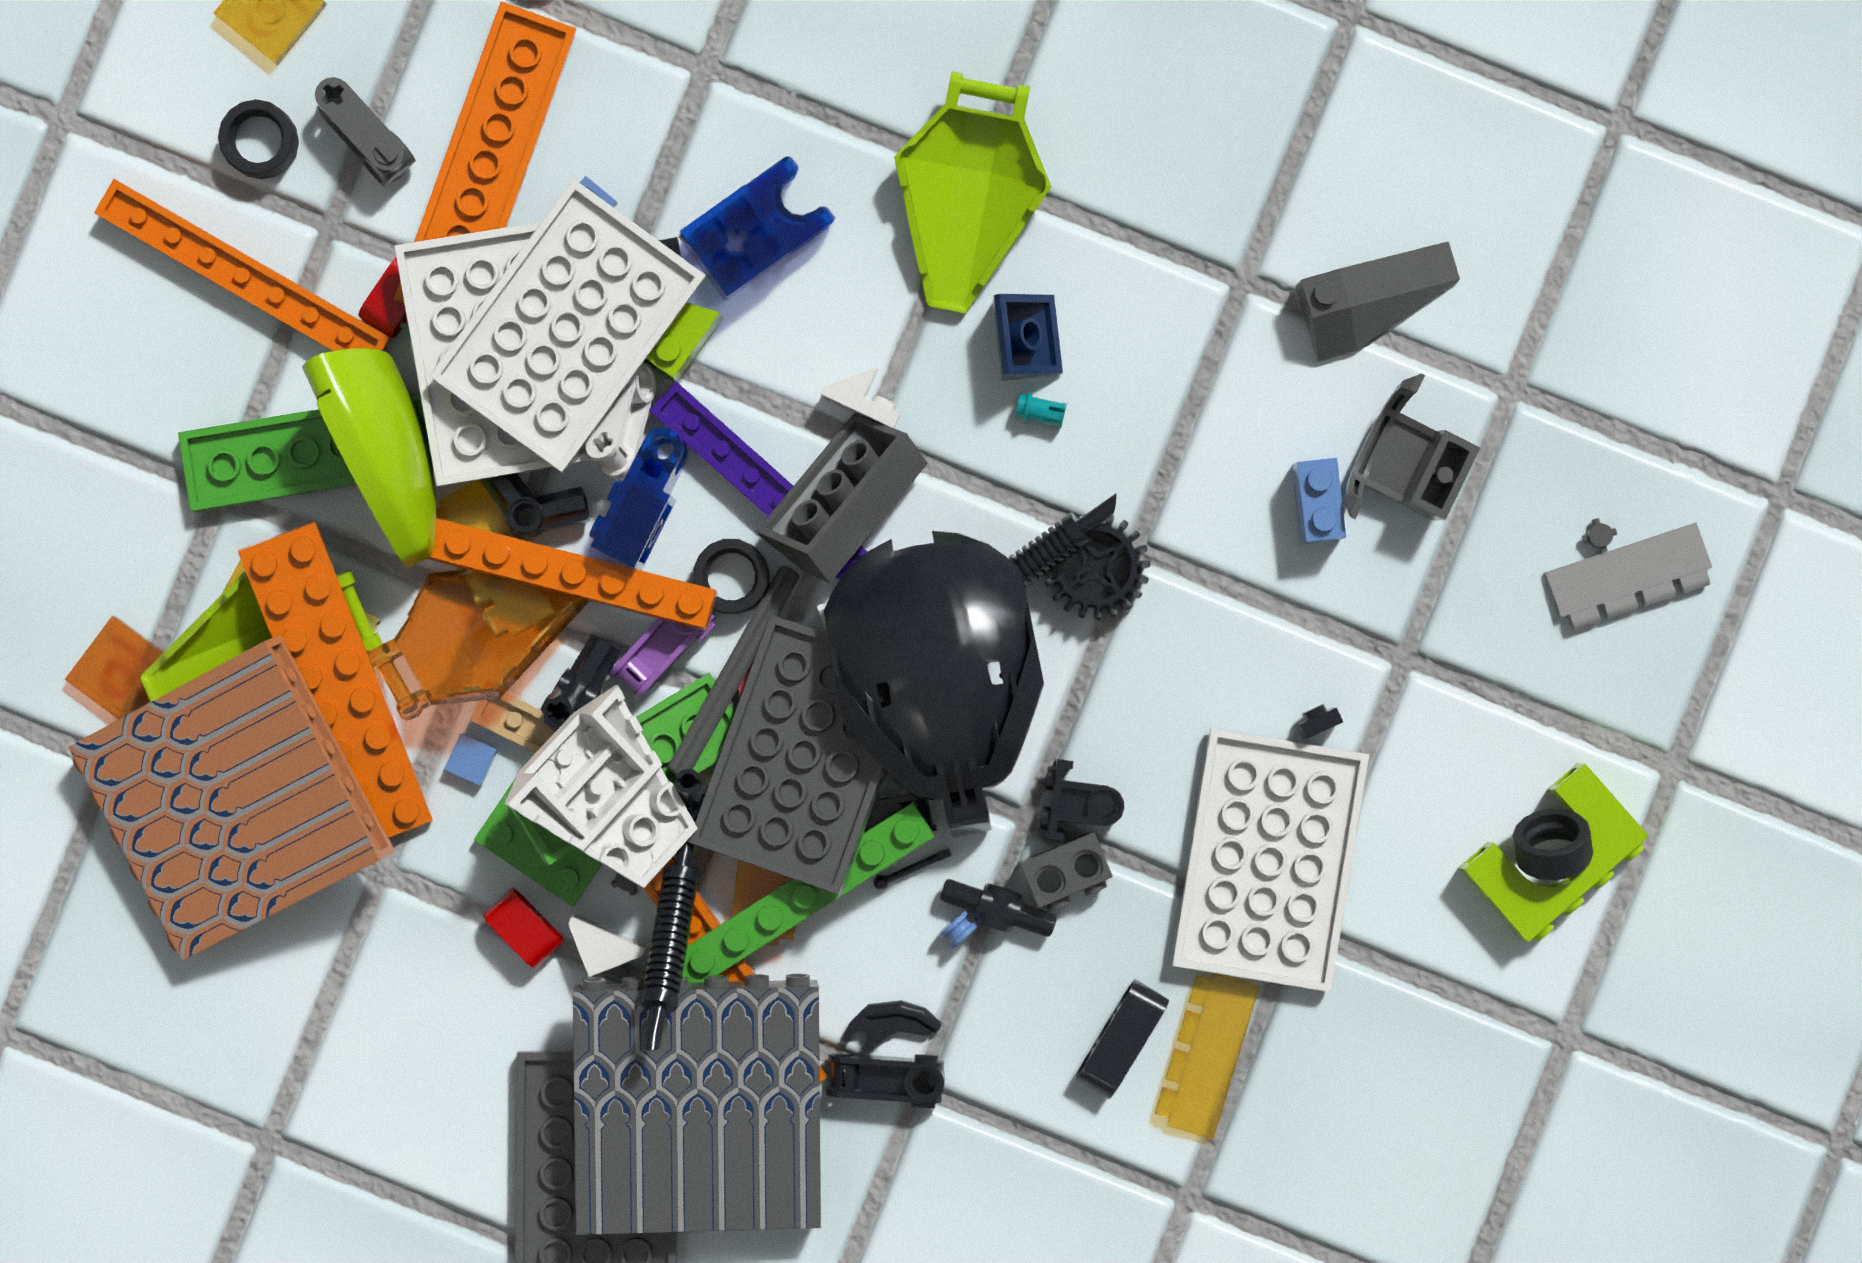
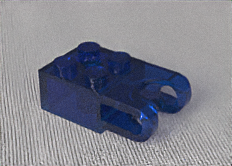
M792 156L784 157L679 231L678 238L725 302L828 229L836 218L832 211L825 206H820L804 215L793 214L784 207L781 192L795 178L799 170V166ZM732 235L734 239L740 236L744 240L741 252L730 251L726 248L728 236Z
M658 427L646 435L624 480L616 479L608 494L607 501L612 504L606 516L599 515L589 533V537L594 539L591 547L637 570H643L677 501L670 494L687 462L689 451L686 443L675 431L665 427ZM667 443L673 444V452L668 458H658V451L662 445Z

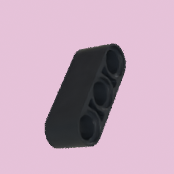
M1134 979L1082 1062L1075 1079L1106 1098L1111 1099L1165 1012L1169 999Z

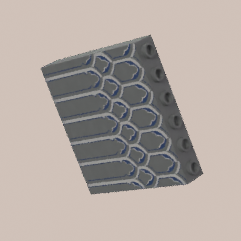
M753 974L745 976V981L729 982L728 976L711 975L705 976L704 982H688V977L682 976L677 1010L666 1013L661 1045L659 1049L654 1051L644 1048L650 1011L640 1004L645 977L623 978L622 984H606L605 978H585L581 980V985H574L573 1053L576 1235L821 1228L819 985L817 980H810V975L788 974L786 975V980L769 981L768 975Z

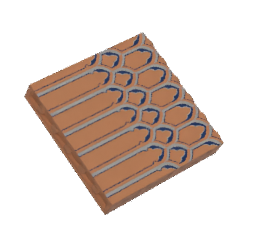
M281 635L252 647L68 746L73 756L72 761L76 770L85 778L91 790L94 804L98 809L102 810L110 825L113 840L121 846L129 861V868L133 877L142 885L148 897L151 911L159 917L167 932L168 943L178 953L181 961L358 872L395 851Z

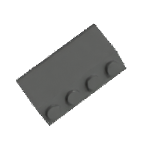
M854 413L756 532L802 571L831 583L928 463L907 433Z

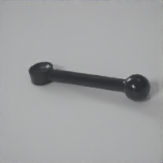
M949 848L887 876L877 875L873 880L874 887L877 890H885L889 883L948 858L952 854Z

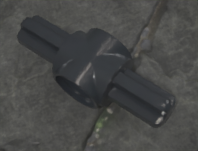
M946 879L940 894L942 902L975 912V922L1009 933L1016 926L1045 937H1050L1056 924L1055 914L1023 904L1022 894L994 884L987 883L982 890L952 879Z

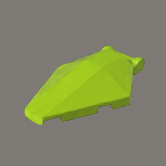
M952 71L945 104L894 156L927 306L966 313L1052 187L1024 119L1030 86L1018 84V88L963 78V73ZM965 94L1014 104L1013 115L958 105L959 95Z
M348 570L337 574L367 652L383 644L378 632H373L354 589L353 583L356 581L352 571ZM246 571L141 675V681L150 702L272 638Z

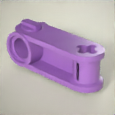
M713 613L711 614L707 631L692 627L688 628L680 624L657 619L618 661L608 675L612 679L617 677L634 693L633 698L637 702L640 701L696 639L701 642L716 626L713 622L716 616ZM629 669H630L632 672H634V673L641 679V681H640L637 677H635V676L629 671Z

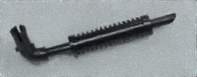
M1116 493L1080 519L1073 513H1069L1061 519L1062 524L1056 522L1054 524L1055 528L1052 526L1048 528L1049 533L1046 531L1042 532V538L1040 536L1035 537L1036 542L1031 540L1028 542L1029 547L1024 545L1022 546V551L1019 549L1015 551L1016 556L1014 554L1009 556V560L1022 571L1025 589L1026 584L1028 586L1033 584L1032 579L1037 581L1039 580V575L1042 577L1046 575L1045 570L1048 572L1052 571V565L1057 567L1059 566L1058 561L1061 563L1066 561L1065 556L1070 558L1072 556L1071 551L1076 554L1079 551L1078 547L1083 549L1092 542L1088 532L1114 514L1117 499Z
M684 769L676 775L677 781H675V786L693 821L696 822L703 803V796H705L707 791L702 789L701 777L697 771ZM689 839L677 851L675 865L665 867L662 875L660 898L658 899L656 921L654 922L652 944L650 946L648 967L643 986L644 990L640 1003L642 1007L650 1010L644 1041V1048L649 1051L660 1048L666 1013L676 1011L678 1006V995L684 970L683 964L685 963L687 941L689 939L691 918L697 892L696 888L699 880L698 871L690 868L694 844L689 843Z

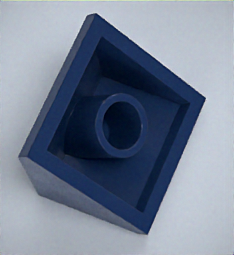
M994 295L993 310L1001 380L1063 374L1054 295Z

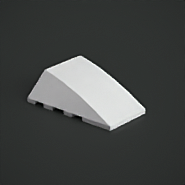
M615 685L575 711L518 771L505 805L644 888L698 828L672 782L668 781L661 768L662 763L656 752L651 750L641 732L643 729L636 716L631 714L624 702L625 696L619 685Z

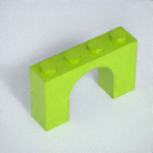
M1576 763L1548 788L1564 809L1578 813L1588 822L1591 831L1593 856L1590 864L1582 872L1555 884L1538 885L1524 877L1495 843L1488 841L1458 867L1523 941L1530 942L1534 939L1538 942L1548 935L1554 928V925L1551 923L1561 913L1569 915L1584 902L1581 896L1592 886L1598 889L1606 884L1614 876V872L1611 869L1622 860L1627 863L1639 855L1644 849L1641 843L1649 837L1585 763Z

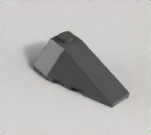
M1449 241L1301 279L1296 285V290L1317 362L1357 351L1460 280Z

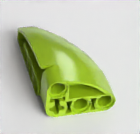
M354 348L325 352L312 357L304 363L302 369L317 399V407L375 519L397 556L406 567L409 568L425 560L434 550L436 535V493L432 462L414 399L408 392L392 356L378 349Z

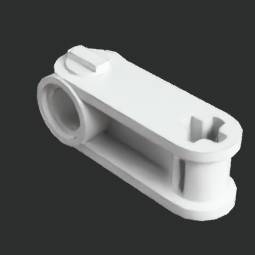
M643 363L586 441L587 454L593 460L602 463L603 472L610 478L617 479L626 476L636 464L651 402L656 393L655 373L648 363Z

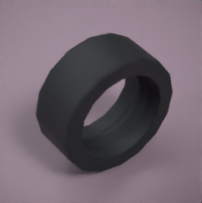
M258 99L241 102L231 108L220 123L218 133L220 151L232 167L247 177L256 179L276 177L287 170L296 158L299 146L297 128L290 117L271 102ZM257 116L266 117L274 121L279 127L282 136L281 147L277 154L270 160L260 163L251 162L242 157L237 150L235 141L237 130L241 124L249 118Z
M722 539L711 543L699 554L693 568V584L711 588L708 582V571L711 564L719 556L727 553H737L746 557L755 571V582L751 591L745 597L737 600H725L717 596L713 610L723 614H741L752 610L763 598L769 587V568L764 556L752 544L740 539Z
M1547 809L1534 812L1524 817L1516 825L1512 835L1518 867L1526 875L1539 880L1555 881L1570 878L1582 872L1590 864L1593 856L1591 831L1588 822L1578 813L1566 809ZM1553 839L1572 842L1563 848L1552 850L1534 847L1543 841Z

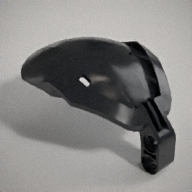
M932 531L934 543L915 545L894 551L892 539L865 553L842 575L829 597L824 609V616L844 724L873 758L907 792L922 799H943L949 830L953 838L992 830L984 790L994 788L1004 782L1012 773L1043 690L1044 680L1022 571L1004 554L987 543L959 533ZM999 662L1001 671L999 677L1002 679L1003 684H992L988 669L989 663ZM883 684L889 686L891 705L882 707L883 698L880 697L878 686Z

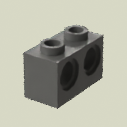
M1093 831L1019 861L1038 908L1046 905L1048 911L1070 903L1071 901L1068 896L1083 890L1085 896L1108 887L1105 880L1113 877ZM1091 854L1097 861V868L1090 876H1080L1075 871V861L1080 855ZM1047 869L1055 870L1060 876L1059 886L1051 892L1041 890L1037 883L1040 873Z

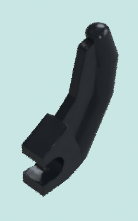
M898 1000L867 1004L850 1021L842 1040L850 1042L854 1032L863 1031L867 1035V1041L863 1049L869 1051L886 1037L901 1031L929 1036L932 1032L937 1033L942 1023L927 1008L906 1001Z

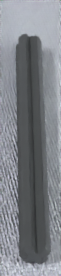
M782 566L778 569L670 761L668 770L676 776L681 770L693 769L757 654L770 615L779 616L800 578V575L792 568Z

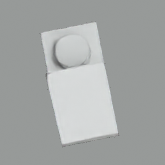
M873 368L824 386L821 392L823 399L892 428H896L900 419V413L894 411L895 403L878 395H874L872 400L866 398L878 373V368Z

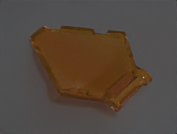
M459 570L431 573L427 575L414 600L413 606L407 613V620L395 638L373 649L369 653V658L373 668L380 671L398 703L396 709L400 717L406 721L418 717L423 709L431 705L500 699L589 601L483 573L461 575ZM400 656H403L420 687V690L412 694L393 663Z

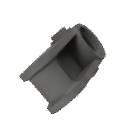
M331 77L322 80L315 90V99L320 115L361 160L369 173L383 187L400 179L406 170L416 162L413 154L403 141L384 125L345 81ZM331 97L335 100L341 99L342 103L338 105L333 101L328 103V99Z

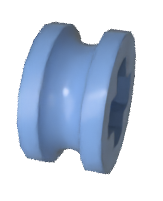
M965 910L938 934L941 938H948V946L951 949L962 942L978 926L976 922L971 923L967 920L968 913Z

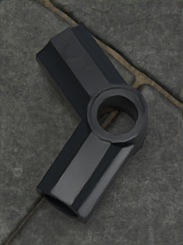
M518 473L479 479L507 518L510 526L522 536L536 537L545 531L590 521L588 503L582 486L534 497ZM526 508L536 509V521L528 527L520 526L518 523L520 512Z
M592 633L571 669L567 668L552 693L543 702L540 710L544 714V723L557 730L575 711L600 696L602 692L601 686L616 661L620 658L619 656L622 651Z

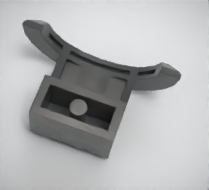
M1422 373L1403 380L1396 387L1380 411L1364 441L1345 490L1346 507L1349 516L1353 519H1356L1364 503L1362 496L1365 486L1433 521L1446 520L1472 467L1480 447L1447 430L1436 431L1400 413L1409 399L1418 392L1425 377Z

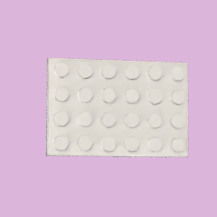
M573 178L429 376L563 473L700 286L706 275Z
M541 222L394 245L436 486L554 467L429 376ZM586 442L570 464L593 460L587 454Z
M1210 728L1172 966L1331 992L1370 754Z

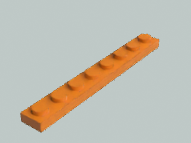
M116 179L112 180L94 211L96 215L332 351L371 348L385 352L392 341L385 334Z
M436 518L434 550L426 558L707 631L718 594L715 589Z

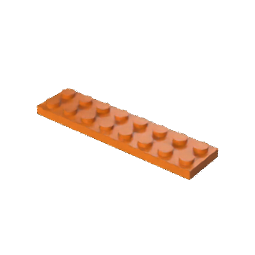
M500 1L414 242L506 228L508 226L577 28ZM400 280L394 301L405 305Z
M316 521L239 549V557L272 638L279 635L282 636L388 838L433 821Z

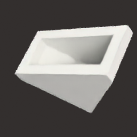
M577 914L571 916L568 923L588 977L642 957L649 947Z

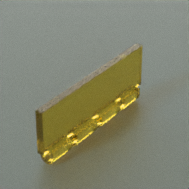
M475 480L439 500L441 507L436 509L437 518L513 537L494 500L480 480ZM457 567L460 574L469 571L467 569ZM475 571L463 579L478 607L494 602V605L482 612L494 638L501 637L510 632L512 637H515L555 615L541 588Z
M1213 973L1211 979L1196 975L1188 1002L1201 1006L1202 1011L1201 1014L1190 1010L1185 1011L1177 1041L1191 1045L1189 1052L1174 1048L1165 1077L1166 1080L1178 1083V1090L1163 1086L1155 1110V1114L1169 1118L1167 1126L1214 1140L1258 995L1259 985L1218 973Z

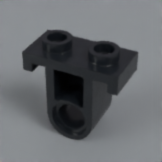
M1056 759L1055 767H1047L1045 790H1051L1052 794L1050 806H1042L1040 830H1047V839L1063 841L1064 833L1057 831L1058 820L1098 826L1112 825L1122 817L1124 811V800L1121 794L1115 788L1106 785L1063 780L1064 769H1073L1074 761ZM1100 794H1108L1114 801V809L1106 817L1097 816L1092 808L1094 799Z

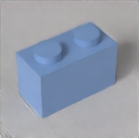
M1337 457L1301 461L1293 464L1292 474L1301 545L1337 541L1346 538Z

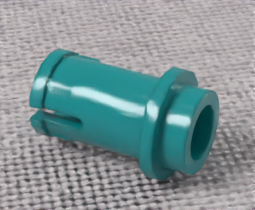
M1029 392L1028 395L1020 394L1015 417L1021 418L1022 423L1026 424V420L1062 428L1067 403L1033 397V392Z

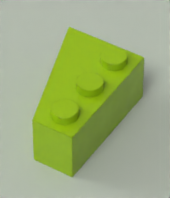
M686 303L645 361L672 380L678 382L722 321V315L720 312Z

